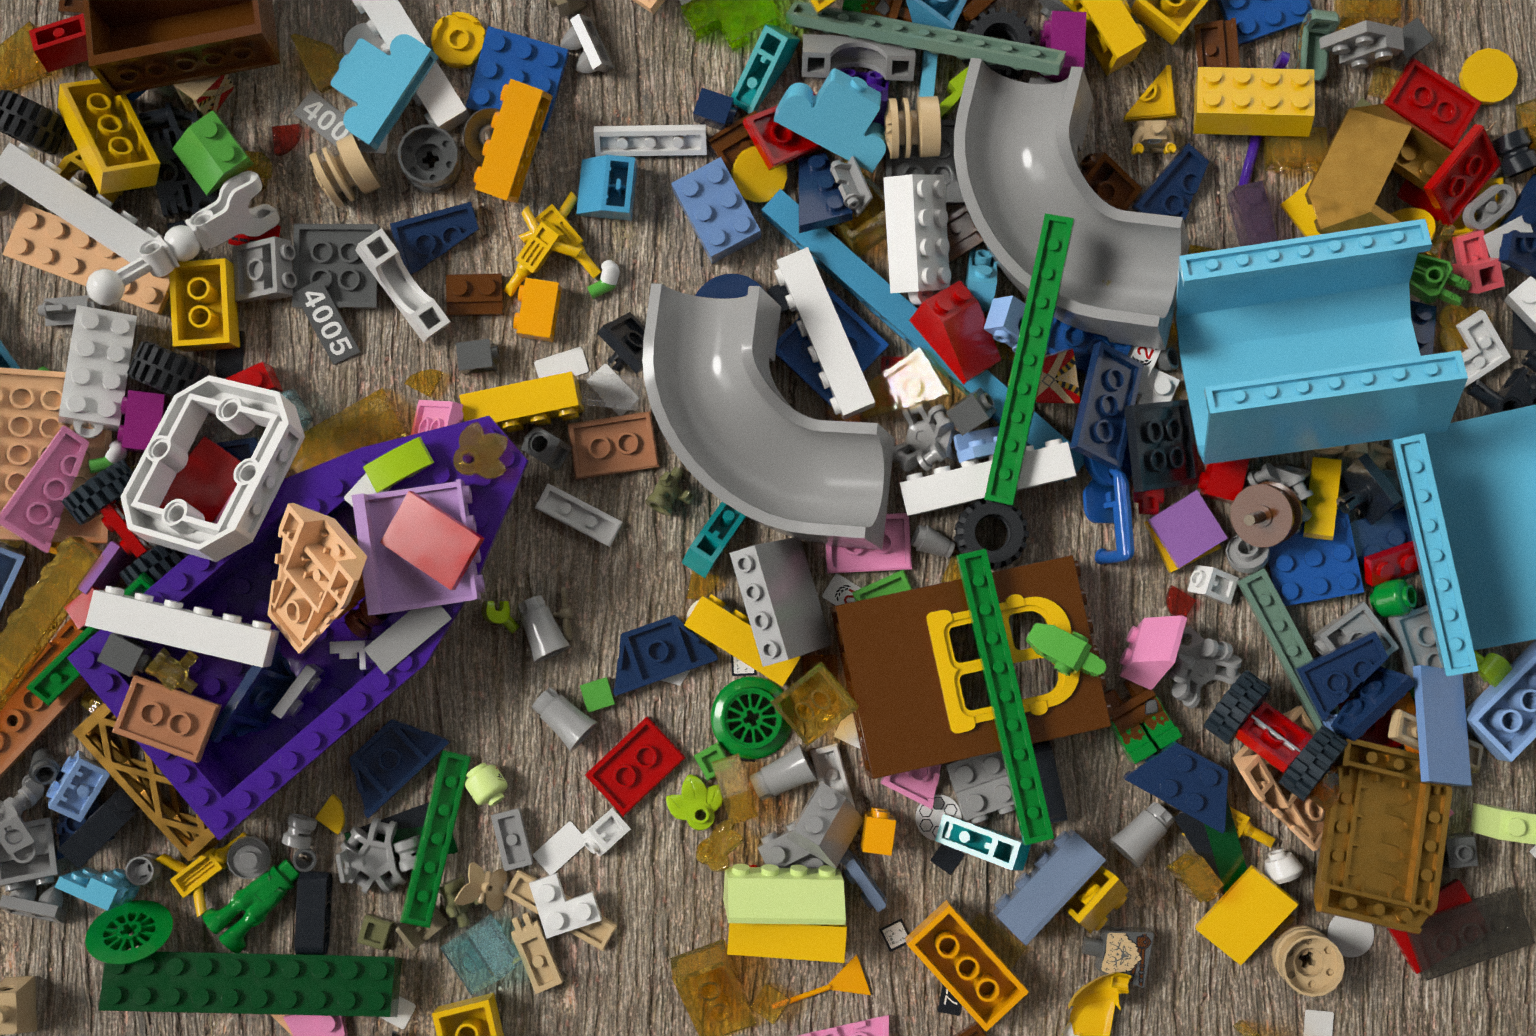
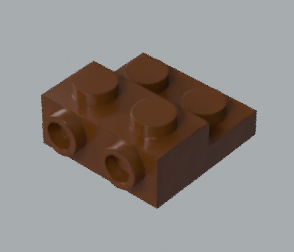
M1105 152L1090 153L1080 163L1082 167L1081 173L1089 186L1103 201L1112 207L1126 211L1143 189Z

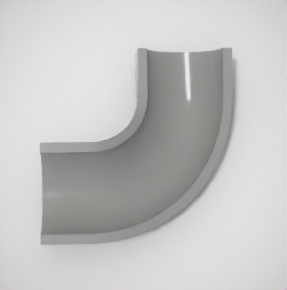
M971 58L957 111L954 129V159L957 179L965 205L975 227L997 265L1012 284L1027 298L1045 213L1074 218L1075 222L1054 318L1085 332L1107 336L1109 342L1166 350L1176 307L1179 256L1187 255L1190 245L1183 217L1124 211L1112 207L1093 191L1079 169L1077 151L1082 150L1094 100L1083 67L1071 66L1069 77L1058 83L1031 84L1002 76L990 69L982 59Z
M651 283L643 340L642 363L645 387L651 409L660 430L687 470L725 504L759 524L781 534L801 540L824 543L828 546L882 550L895 438L878 423L817 420L795 411L777 389L769 368V362L775 361L781 306L760 286H749L748 295L744 297L718 299L689 295L670 289L663 284Z

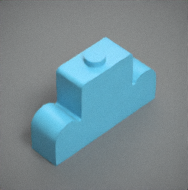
M407 34L398 35L392 40L390 55H387L366 40L358 39L350 53L341 59L339 70L331 80L333 88L357 104V106H353L345 112L343 117L345 128L376 151L387 134L390 133L438 59V56L432 49Z
M836 68L831 70L817 95H813L811 87L807 84L794 83L786 90L776 108L774 122L848 161L854 156L858 165L873 173L886 151L884 126L872 122L880 110L881 93L868 86L863 79L851 77Z

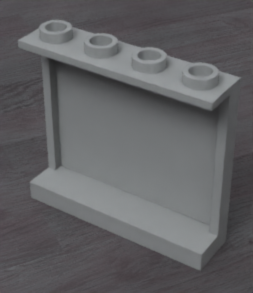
M793 537L762 543L729 553L763 667L832 645L801 539Z

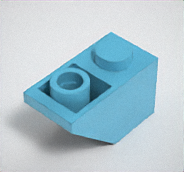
M973 250L968 253L964 285L979 301L982 311L989 312L995 296L997 263L988 250Z

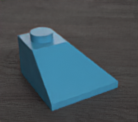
M906 0L913 23L953 30L967 1Z

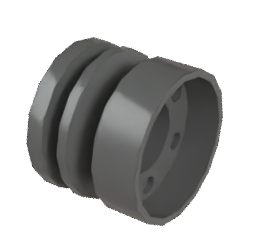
M420 125L412 128L403 136L398 146V160L407 179L416 189L425 193L439 194L449 190L458 182L462 173V158L454 139L446 130L435 125ZM431 158L436 160L435 167L430 168L428 165Z

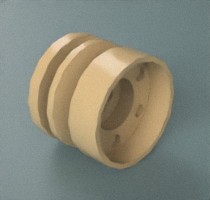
M938 96L918 97L916 110L910 109L908 98H902L901 111H898L896 98L888 99L887 110L884 116V132L891 159L899 157V145L903 146L904 158H910L912 145L916 144L920 157L940 155L941 118Z
M353 134L336 141L339 151L337 156L327 146L322 148L326 159L325 162L317 151L309 155L318 183L324 193L338 208L345 205L341 192H344L352 202L355 200L353 186L357 185L365 195L382 186L366 152L359 150V140Z
M1307 925L1291 926L1282 931L1274 941L1271 952L1273 965L1287 984L1299 994L1310 997L1323 996L1333 991L1342 980L1345 967L1341 952L1329 938L1315 927ZM1301 954H1302V955L1308 954V955H1309V958H1308L1307 960H1306V959L1300 960V959H1299V956H1300Z

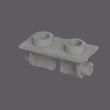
M854 156L851 157L848 163L835 160L831 163L830 173L834 176L836 183L840 184L838 188L844 199V205L852 209L855 216L858 217L873 196Z
M89 295L44 299L43 304L38 305V313L40 316L45 317L46 327L74 325L77 305L97 309L102 308L101 304L94 302Z

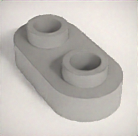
M1496 184L1485 190L1465 207L1462 216L1465 226L1472 230H1483L1496 222L1513 208L1516 201L1514 189L1507 184ZM1496 195H1498L1497 203L1495 202ZM1475 211H1476V213H1477V218H1476V219H1474V213H1475Z

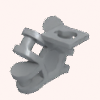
M925 397L918 398L915 403L910 401L903 402L902 412L909 424L905 441L894 446L892 462H899L900 467L908 472L913 470L918 464L925 471H928L933 467V462L936 460L941 462L945 458L959 462L956 449L953 452L950 445L954 441L953 436L961 433L954 429V423L950 418L946 417L947 410L944 405L939 404L931 408L929 401ZM917 413L921 414L922 421H917Z
M1266 463L1262 465L1261 470H1252L1247 473L1251 486L1269 480L1280 482L1290 487L1300 501L1314 495L1311 489L1307 490L1303 482L1306 479L1305 477L1310 476L1311 471L1288 463L1277 466ZM1301 502L1303 510L1302 522L1308 521L1312 517V513ZM1300 525V528L1298 529V531H1297L1295 534H1297V533L1301 530V528H1302L1301 525Z
M1188 626L1184 628L1182 638L1192 637L1191 644L1189 646L1185 644L1179 646L1176 658L1178 666L1171 669L1169 676L1175 681L1172 686V695L1176 699L1182 700L1186 707L1194 708L1200 702V690L1206 683L1212 680H1220L1229 684L1236 682L1237 678L1241 675L1238 672V668L1242 665V659L1232 654L1233 649L1230 643L1223 641L1217 643L1216 640L1209 638L1204 640L1192 627ZM1217 665L1224 666L1226 668L1217 669Z
M29 775L23 778L22 788L18 790L17 796L14 798L9 797L4 802L0 800V843L8 854H12L35 841L34 836L20 816L24 810L33 807L42 797L44 785L37 784ZM11 826L12 829L19 830L23 834V840L19 843L10 842L6 837L8 831L6 827Z
M374 818L368 834L363 829L353 826L350 831V838L348 841H343L340 846L342 851L336 854L341 883L349 882L353 885L355 882L362 887L361 891L367 894L375 882H377L386 894H390L394 891L396 885L399 883L404 885L408 882L406 873L404 871L400 872L399 866L396 865L392 846L397 831V822L391 821L388 824L381 822L379 818ZM378 833L386 835L384 842L375 840ZM361 842L363 843V846L359 850L357 846ZM387 871H390L392 875L388 878L383 875Z

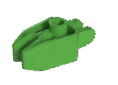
M1418 253L1409 281V289L1412 295L1426 304L1440 299L1459 306L1463 301L1462 297L1444 289L1445 284L1447 283L1465 291H1468L1472 284L1465 278L1451 273L1453 268L1449 261Z
M1035 623L1026 638V642L1036 654L1054 663V669L1066 676H1070L1071 673L1076 674L1080 670L1087 675L1090 674V676L1098 677V675L1100 676L1106 671L1105 661L1089 652L1092 647L1088 644L1089 639L1073 631L1070 634L1054 625Z

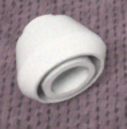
M1277 849L1268 853L1269 858L1265 860V875L1274 883L1283 884L1302 875L1304 867L1291 852H1285V849Z

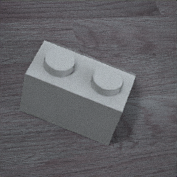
M821 782L813 791L786 838L836 869L864 819L847 797Z

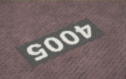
M321 279L294 292L333 365L360 352Z

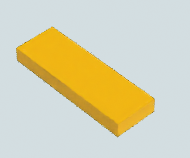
M1312 458L1309 490L1311 489L1314 495L1307 498V508L1311 511L1312 517L1305 521L1303 537L1333 540L1342 460Z

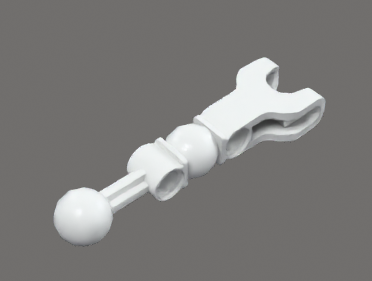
M245 171L225 181L215 202L196 212L190 219H186L185 223L187 226L178 225L172 227L165 233L164 239L158 235L154 239L145 241L138 249L141 257L117 271L100 269L93 272L88 277L86 283L89 297L101 305L109 306L115 304L123 297L126 285L149 272L154 277L165 276L172 272L175 267L180 266L177 261L185 262L193 259L199 254L200 248L207 251L208 248L218 246L238 234L260 236L279 223L280 216L274 207L269 204H262L248 208L250 200L262 189V182L258 174L252 171Z

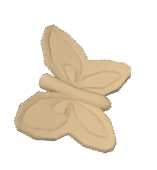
M475 862L470 863L468 869L469 883L459 891L454 900L455 904L466 905L474 902L476 899L478 903L482 904L485 899V904L490 910H500L504 903L502 887L506 882L507 871H504V868H500L492 874L490 871L484 873L482 867Z

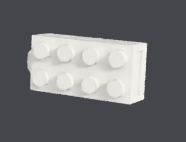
M911 174L884 178L890 293L908 292L911 303L921 305L924 300L933 296V290H944L950 286L951 271L949 269L948 256L950 245L947 238L948 214L945 201L947 188L944 182V175Z
M77 305L58 422L73 425L75 432L81 437L95 438L102 433V430L118 432L121 421V402L125 395L127 371L130 364L137 320L135 315Z

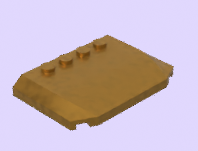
M1342 737L1348 742V745L1332 766L1313 895L1316 911L1412 934H1420L1422 931L1421 926L1428 916L1433 915L1438 905L1452 798L1451 785L1421 782L1419 754L1358 739L1352 741Z

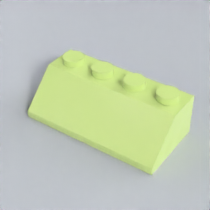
M735 864L733 867H725L723 901L728 923L846 925L844 880L840 869H834L829 865H823L819 868H807L803 865L779 868L773 864H765L762 867Z

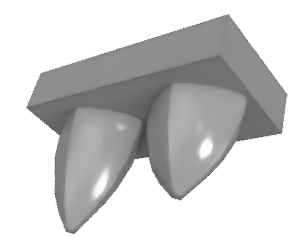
M581 14L571 18L573 26L564 35L560 47L570 51L580 48L584 49L578 58L575 70L581 73H593L595 71L606 73L614 68L592 18Z
M35 881L24 883V889L12 891L9 896L2 895L0 908L10 914L63 924L67 914L62 909V891L55 888V885L48 888L37 902L35 901Z

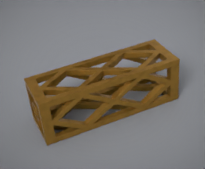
M105 703L72 731L188 861L202 856L221 841L215 837L197 814L195 816L182 812L179 792L165 775L157 773L162 772L145 751L146 761L133 758L130 738L121 736L122 749L110 736L109 730L114 727L117 718ZM159 782L169 785L172 803L160 791ZM189 822L196 823L198 826L191 825Z

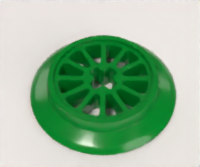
M752 676L732 681L719 692L712 706L711 725L716 739L724 749L741 758L758 759L771 755L785 743L792 729L793 712L788 697L778 685L765 678ZM752 693L760 695L755 707L752 706ZM748 695L749 707L744 705L740 696ZM763 697L770 701L764 708L758 709ZM738 700L744 711L731 707L733 701ZM774 706L775 714H762L769 707ZM728 710L740 714L741 717L728 719ZM748 710H752L754 714L759 713L760 718L756 720L757 725L752 726L750 722L745 723L744 718L747 717ZM776 717L775 726L763 721L765 718ZM741 721L740 725L730 730L728 722ZM760 725L772 729V733L766 736ZM744 726V733L741 739H738L733 733ZM749 729L752 732L753 742L744 741ZM755 729L759 730L764 740L756 742Z
M148 900L129 901L100 914L88 928L85 945L88 952L101 962L123 965L133 964L148 958L164 945L171 935L173 918L169 910L157 902Z

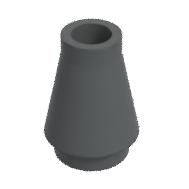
M39 747L32 753L29 776L40 785L52 783L59 774V765L50 754L49 749Z

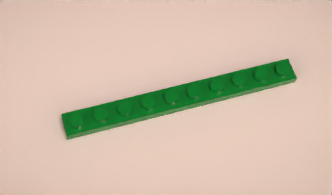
M1046 213L1044 216L984 497L985 500L1014 505L1075 222L1074 218Z
M982 549L956 555L1023 844L1030 845L1054 839L987 550Z

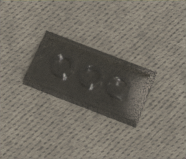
M1508 887L1433 913L1432 916L1427 917L1421 926L1422 931L1420 934L1407 932L1422 977L1426 981L1535 943L1516 888Z

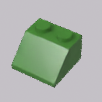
M213 110L190 125L172 148L207 196L222 187L225 181L242 173L254 164L222 119Z

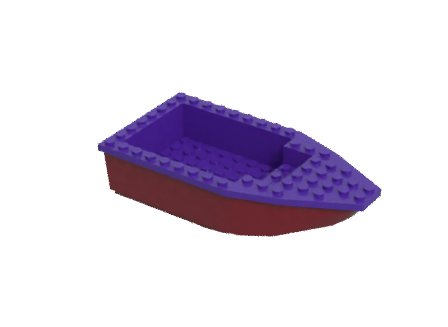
M490 416L362 447L285 478L253 542L217 562L189 554L143 593L154 596L153 602L164 604L165 599L183 603L182 608L193 611L194 606L211 609L213 610V616L223 618L224 613L241 616V622L251 625L253 620L270 623V629L279 631L277 643L282 648L280 652L288 660L290 670L295 673L296 677L299 676L307 664H316L324 670L319 676L322 679L320 684L312 693L307 692L302 699L303 707L294 717L290 715L289 718L280 719L275 715L266 730L249 732L240 737H235L232 734L222 736L221 742L218 743L209 739L201 761L198 763L136 741L218 840L226 837L426 666L438 646L443 642L450 626L465 603L441 605L452 619L386 674L375 663H372V669L360 670L359 652H357V658L339 659V653L330 654V642L372 640L373 642L410 610L387 613V619L382 624L373 626L371 633L365 638H360L350 631L344 620L345 615H343L338 620L335 619L305 653L298 654L268 616L272 580H277L279 564L274 563L275 554L281 553L283 537H278V531L288 503H295L335 518L358 545L354 510L344 499V496L366 473L363 466L417 437H421L434 464L413 477L403 479L392 486L389 491L456 482L457 479L465 481V486L469 485L472 493V503H468L469 515H474L476 533L485 538L479 548L481 562L476 563L477 572L480 575L529 462ZM366 596L362 598L360 601H358V603L360 604V602H362L366 598ZM359 604L355 606L353 609L357 610L359 608ZM100 629L67 659L117 718L133 676L129 677L97 661L111 633H114ZM132 637L153 647L150 654L152 661L148 669L144 673L141 672L139 676L222 705L218 717L244 679L247 671L252 667L250 664Z

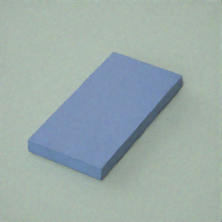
M1425 665L1413 666L1421 782L1460 787L1472 786L1463 674L1446 676L1443 668Z

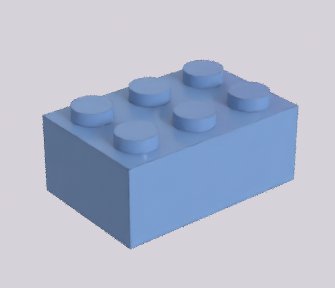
M721 157L671 183L673 193L712 264L761 238V230Z

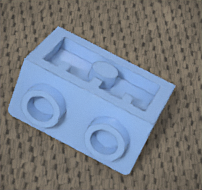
M1000 426L967 432L963 436L961 434L954 435L953 440L959 463L987 458L993 455Z
M78 750L74 757L69 756L61 770L64 774L59 782L54 781L51 784L46 797H48L49 809L81 822L110 774L101 764L84 757V752Z

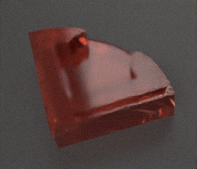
M300 124L272 127L274 154L276 156L285 155L296 147L302 134V126Z
M1170 585L1166 594L1168 612L1171 616L1182 615L1186 617L1196 600L1175 586Z

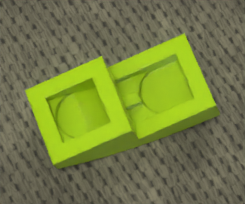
M968 67L949 81L947 92L950 96L939 104L941 120H945L959 104Z
M417 437L363 466V469L376 493H381L403 479L413 477L434 464V461L421 437Z

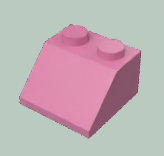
M1182 615L1144 618L1137 627L1132 626L1126 638V641L1129 642V647L1124 650L1120 659V664L1123 665L1120 676L1152 690L1176 661L1187 617Z

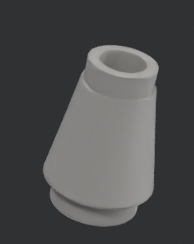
M918 525L911 539V546L916 547V551L946 558L951 556L955 547L954 542L928 525L925 527Z

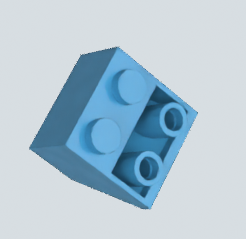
M602 155L582 159L576 215L632 221L638 168L635 157Z

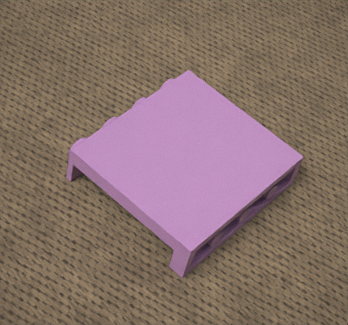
M457 479L456 482L368 495L364 493L351 495L358 546L367 555L362 574L368 615H380L481 599V593L485 592L483 575H478L476 563L481 562L479 549L456 590H450L380 543L408 491H414L476 532L474 515H469L468 503H472L471 488L469 485L465 486V481Z

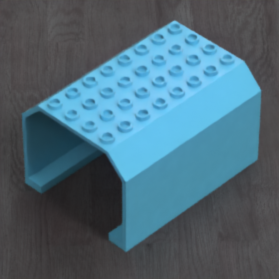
M1426 219L1179 256L1175 308L1178 349L1197 450L1204 464L1403 438L1421 433L1447 432L1468 376L1461 350L1421 356L1411 320L1409 281L1418 253L1431 250L1432 242Z
M1536 405L1450 423L1447 432L1421 433L1390 439L1439 660L1446 676L1478 671L1474 650L1536 639Z

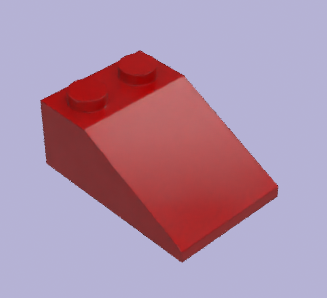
M961 280L924 300L909 320L963 384L1001 361L992 334L984 330L986 319L979 301Z

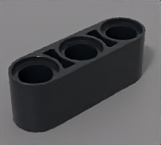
M1049 740L1033 743L1032 746L1050 822L1054 824L1067 821L1066 806L1051 743Z
M308 871L300 872L294 941L296 955H327L333 887L331 872Z

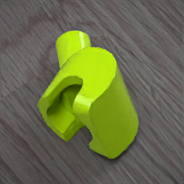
M494 601L483 602L481 613L488 623H502L511 633H514L520 627L510 616L509 601H499V609L497 611L494 607Z
M1474 650L1478 674L1485 683L1488 682L1491 686L1496 687L1512 670L1510 663L1498 654L1489 653L1484 658Z

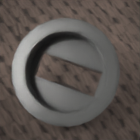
M1172 347L1161 350L1157 358L1159 363L1157 368L1162 371L1177 369L1179 367V356L1176 350Z
M311 848L298 849L294 853L293 865L298 871L308 872L315 867L317 857ZM303 854L312 858L310 862L302 857H298V855Z

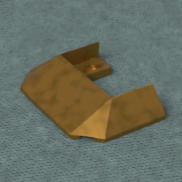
M1383 103L1349 108L1305 193L1307 203L1313 206L1317 217L1314 220L1317 232L1327 234L1400 223L1399 220L1375 205L1391 169L1425 191L1423 187L1452 151Z

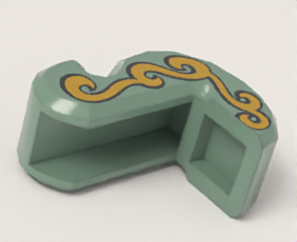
M1312 9L1306 14L1299 31L1297 43L1298 60L1294 69H1314V81L1317 82L1325 79L1329 64V51L1320 49L1319 38L1331 34L1338 27L1340 17L1337 12Z

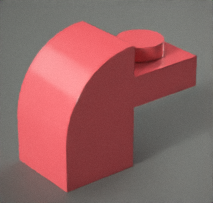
M1475 230L1452 237L1457 262L1453 263L1452 267L1455 275L1465 278L1472 284L1467 291L1469 293L1479 294L1505 286L1501 262L1498 261L1499 258H1491L1488 255V249L1483 237L1485 235L1484 230Z

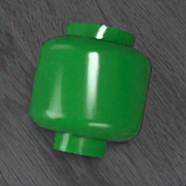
M1389 580L1374 587V591L1370 595V603L1372 608L1376 609L1379 615L1384 618L1404 616L1410 614L1413 607L1416 606L1417 594L1415 588L1405 580Z

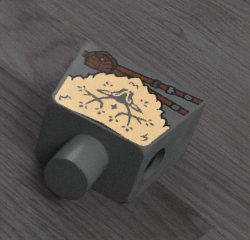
M1104 926L1101 929L1100 939L1084 937L1082 954L1096 956L1095 967L1105 974L1120 972L1131 975L1129 983L1144 988L1154 933L1144 927Z

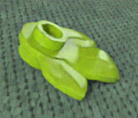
M691 774L685 778L680 795H669L666 797V804L670 813L676 819L686 820L689 826L697 831H703L711 827L715 818L714 812L719 809L723 802V793L720 785L717 784L706 788L700 778ZM703 811L706 814V818L702 821L695 818L696 812Z

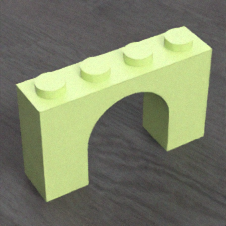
M1473 803L1470 831L1498 840L1536 845V814L1499 806Z

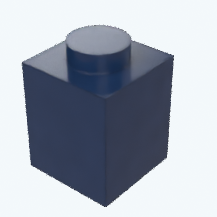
M702 88L693 112L694 122L723 130L728 124L734 123L738 109L734 108V98Z

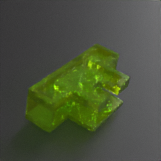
M692 0L680 7L682 20L695 42L720 29L732 53L749 44L747 34L758 28H761L762 31L765 25L781 27L779 20L781 14L773 0Z

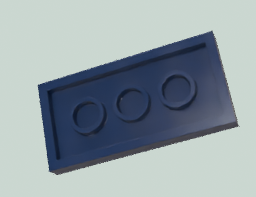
M1103 342L1093 345L1070 445L1071 449L1113 470L1122 467L1128 440L1124 406L1135 405L1144 364Z

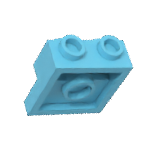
M84 867V869L82 868L59 876L55 888L109 911L132 901L136 897L140 885L132 884L127 879L123 869L115 868L101 874L95 869Z

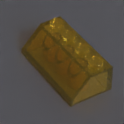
M382 387L304 431L305 438L291 465L297 474L356 449L410 436V433L385 389Z

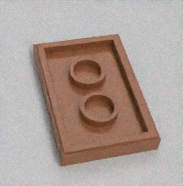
M651 411L567 424L576 480L660 467Z
M136 675L133 676L112 732L198 763L201 761L222 705Z

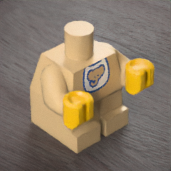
M1166 120L1137 121L1135 124L1134 135L1132 136V155L1148 153L1149 150L1150 153H1164L1165 155L1169 153L1173 155L1176 152L1174 135L1171 128L1167 126Z

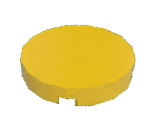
M453 12L451 13L452 15L443 16L432 29L431 44L434 53L442 63L449 67L458 69L471 67L479 60L486 36L485 29L479 20L469 13Z
M1486 48L1476 51L1464 61L1459 73V83L1462 90L1482 102V105H1492L1501 102L1512 93L1517 85L1518 73L1515 63L1509 55L1498 49Z
M751 146L741 151L737 156L731 169V177L745 199L756 203L768 202L780 189H784L787 180V166L785 164L769 171L756 146Z

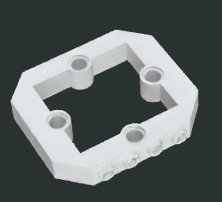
M210 375L175 394L121 495L128 529L147 542L215 562L253 542L305 438L296 406L280 392ZM208 413L215 414L222 423L238 435L249 433L255 425L266 427L252 457L243 460L235 468L233 476L237 486L217 524L205 521V517L200 511L182 499L172 500L164 509L159 508L176 474L186 466L188 451Z

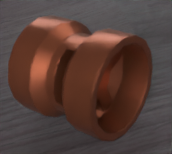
M365 598L360 602L357 610L353 609L345 615L344 620L353 634L360 638H365L371 633L373 626H378L387 619V614L368 615Z

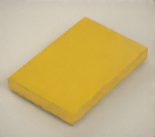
M1251 865L1195 925V929L1241 966L1299 904L1295 898Z

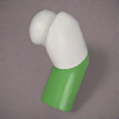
M604 261L601 265L600 281L587 287L593 299L616 287L620 271L619 266L614 261Z
M117 440L111 442L110 448L103 458L88 459L90 473L101 472L117 461L124 460L127 456V451L122 448L121 442Z

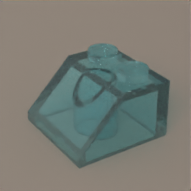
M491 914L440 947L470 995L499 981L522 963L517 949L510 944L502 931L501 925Z

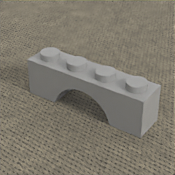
M803 34L802 77L827 78L834 68L840 70L847 67H864L877 71L885 80L913 81L916 58L915 48L906 49L901 45L891 43L880 44L875 42V40L853 39L849 36Z

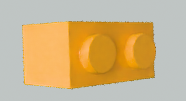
M525 277V283L520 285L518 291V301L521 302L520 313H515L513 328L517 329L516 333L521 338L547 342L554 341L562 287L558 282Z
M871 807V811H864L863 815L864 820L860 838L862 852L892 856L896 820L888 812V809Z

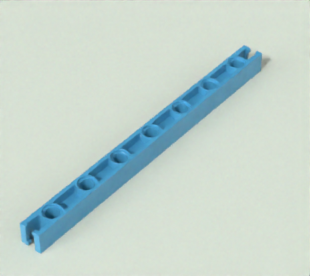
M780 189L762 208V217L800 250L808 247L814 262L966 396L980 387L984 393H988L992 397L996 409L991 417L1000 425L1008 388L988 370L963 384L909 321L917 311V308L900 293H890V284L825 227L799 233V205ZM1034 411L1027 446L1033 445L1034 450L1046 447L1045 442L1062 438L1063 443L1068 442L1071 445L1065 437ZM1071 449L1077 473L1085 463L1084 455Z

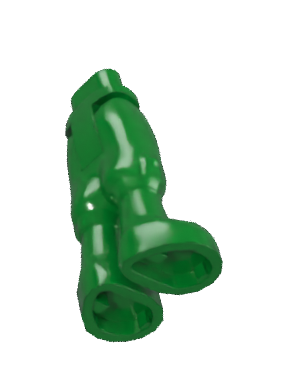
M285 859L279 866L273 865L271 870L256 878L245 888L237 890L230 903L220 910L210 908L204 912L202 918L212 933L219 934L238 913L245 911L244 916L237 923L219 936L220 942L234 953L242 952L246 947L244 936L252 927L266 921L269 913L282 901L288 891L294 887V882L299 878L300 871L294 867L289 859Z

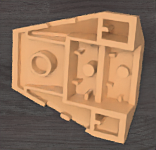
M288 503L278 531V537H283L281 553L275 554L274 563L279 564L277 580H272L268 616L298 654H302L350 603L364 568L367 555L335 518L295 503Z
M1297 706L1283 714L1310 735L1314 736L1316 733L1315 727L1302 706ZM1244 745L1232 759L1254 796L1312 851L1318 850L1321 846L1330 786L1326 774L1310 795L1302 801L1279 783L1286 771L1284 773L1259 754Z

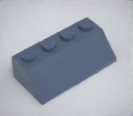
M1072 829L1068 832H1061L1054 840L1055 846L1050 852L1047 853L1045 851L1039 855L1034 862V869L1029 874L1023 873L1014 883L1016 888L1009 895L1007 893L1003 894L994 905L996 907L993 911L994 914L1025 946L1106 861L1102 855Z

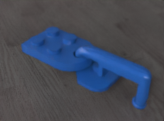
M1127 440L1120 469L1113 470L1084 455L1086 469L1092 478L1083 491L1085 515L1092 523L1114 524L1117 550L1107 551L1105 548L1097 550L1095 561L1100 565L1128 561L1134 556L1135 549L1128 482L1132 476Z

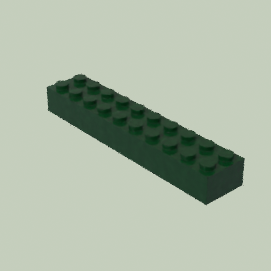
M156 951L148 958L133 964L123 965L104 962L98 1011L397 1017L402 958L385 956Z

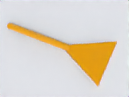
M857 954L827 985L776 1002L772 1005L773 1009L828 990L871 995Z

